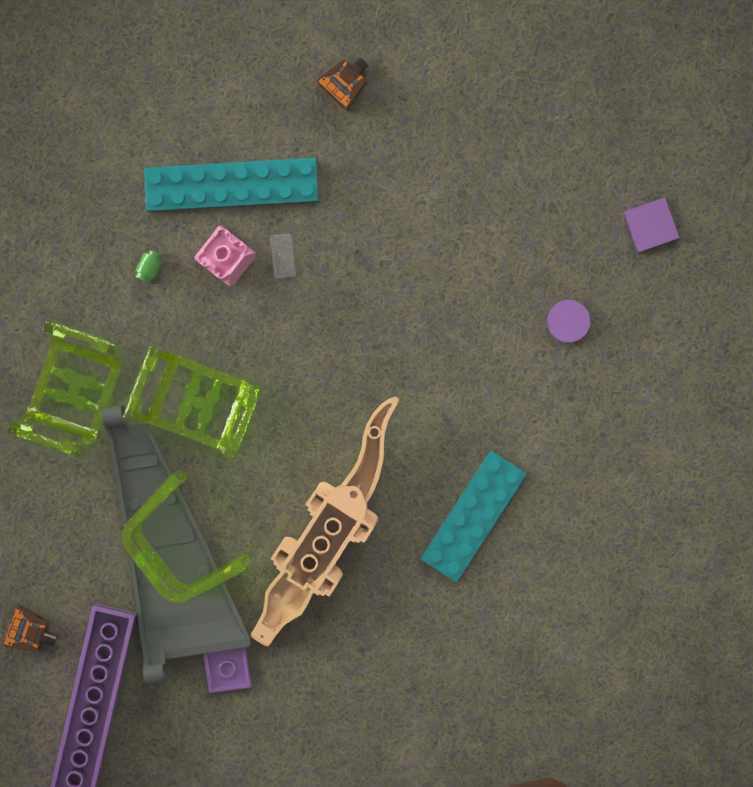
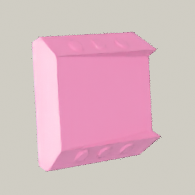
M220 225L194 259L230 287L237 283V280L252 261L255 260L256 252Z

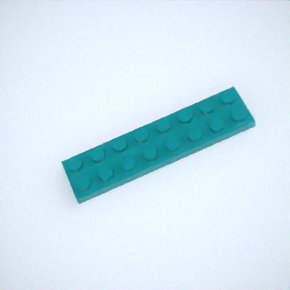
M316 158L144 168L146 211L318 201Z

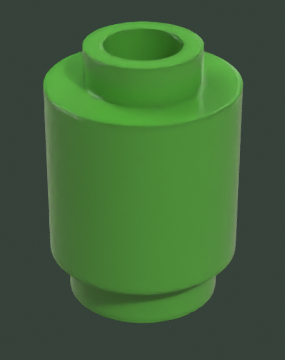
M151 250L149 253L144 252L135 270L137 271L135 277L151 284L164 262L160 260L161 255Z

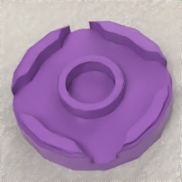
M564 300L551 308L548 314L547 326L550 333L557 340L572 343L580 340L587 334L590 327V316L588 310L581 303L575 300Z

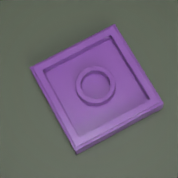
M665 197L624 212L638 253L679 238Z
M246 647L203 654L209 693L252 687Z

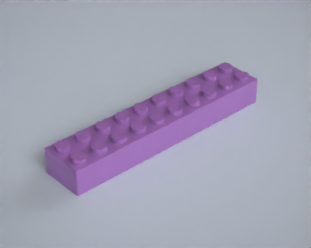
M98 603L92 606L51 787H98L136 624V612Z

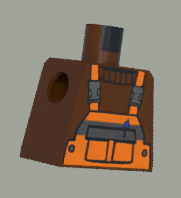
M360 57L352 66L346 60H342L317 80V84L348 111L366 84V79L361 74L369 65Z
M18 605L13 613L2 646L37 652L40 650L42 643L54 647L58 635L47 631L50 621L24 606Z

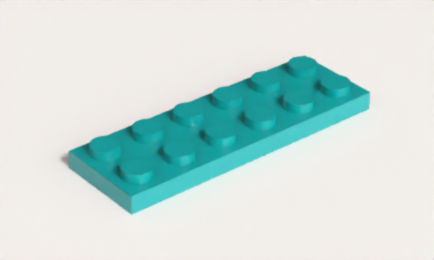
M490 450L420 559L457 582L527 474Z

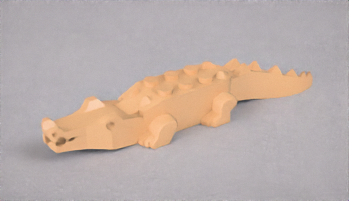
M389 398L373 412L364 431L358 460L350 474L337 487H333L327 482L319 483L306 503V506L309 507L308 511L311 512L310 515L313 518L299 540L285 537L271 557V560L274 561L273 564L277 566L276 569L281 572L265 592L263 613L251 633L252 638L264 646L270 645L284 625L302 615L313 593L322 596L331 595L343 576L341 569L335 565L336 561L349 541L365 542L378 522V516L367 508V502L371 498L379 480L384 459L385 431L388 420L399 402V398Z

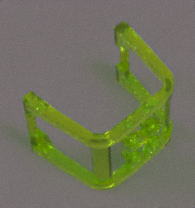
M47 319L43 331L50 337L51 344L27 412L10 422L8 433L80 457L94 444L103 422L102 409L108 408L123 363V354L117 343ZM67 335L82 340L84 342L93 344V349L95 350L77 345L75 343L63 339H65ZM61 349L111 367L106 384L96 381L93 376L77 374L73 369H62L54 366L59 350ZM51 374L61 377L65 382H72L68 387L69 392L65 389L48 387ZM81 385L85 389L93 388L102 391L99 404L89 401L85 396H78L81 392ZM44 394L54 397L57 402L73 404L77 409H88L96 412L90 429L38 411ZM33 421L79 436L82 439L74 441L62 438L61 441H57L34 433V427L30 425Z
M149 346L122 417L132 421L156 425L222 451L224 456L235 459L255 409L261 388L205 365ZM160 360L168 361L149 412H141L144 400L139 399L149 371H155ZM180 365L195 371L192 381L186 386L187 393L184 401L178 406L179 415L176 423L160 418L159 415L177 367ZM203 374L215 379L212 389L206 394V400L203 397H195L200 392L199 384ZM224 382L238 387L239 391L221 438L218 440L205 435L204 431L207 423L211 422L213 418L212 411L215 403L220 400L219 392ZM192 405L197 409H203L198 414L199 423L196 431L184 427L187 416L192 413ZM243 406H245V409H244V411H243V414H242V417H241V419H240V422H239V425H238V427H237V430H236V432H235V435H233V432H234V429H235L236 424H237V422H238V419H239V416H240V414H241L242 408H243Z
M183 469L176 471L167 478L126 523L122 532V543L134 562L160 595L174 603L185 602L242 573L252 561L251 555L245 551L191 584H183L176 579L142 533V524L171 493L190 477ZM132 538H134L135 542H136L137 545L140 547L141 551H140V550L137 548V546L134 544ZM163 579L167 582V584H168L174 591H172V590H170V589L168 588V586L164 583Z

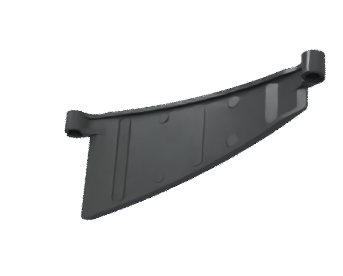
M124 405L102 409V419L109 439L132 573L143 651L144 681L146 686L168 682L166 659L248 647L251 644L250 635L198 523L147 424L129 426Z

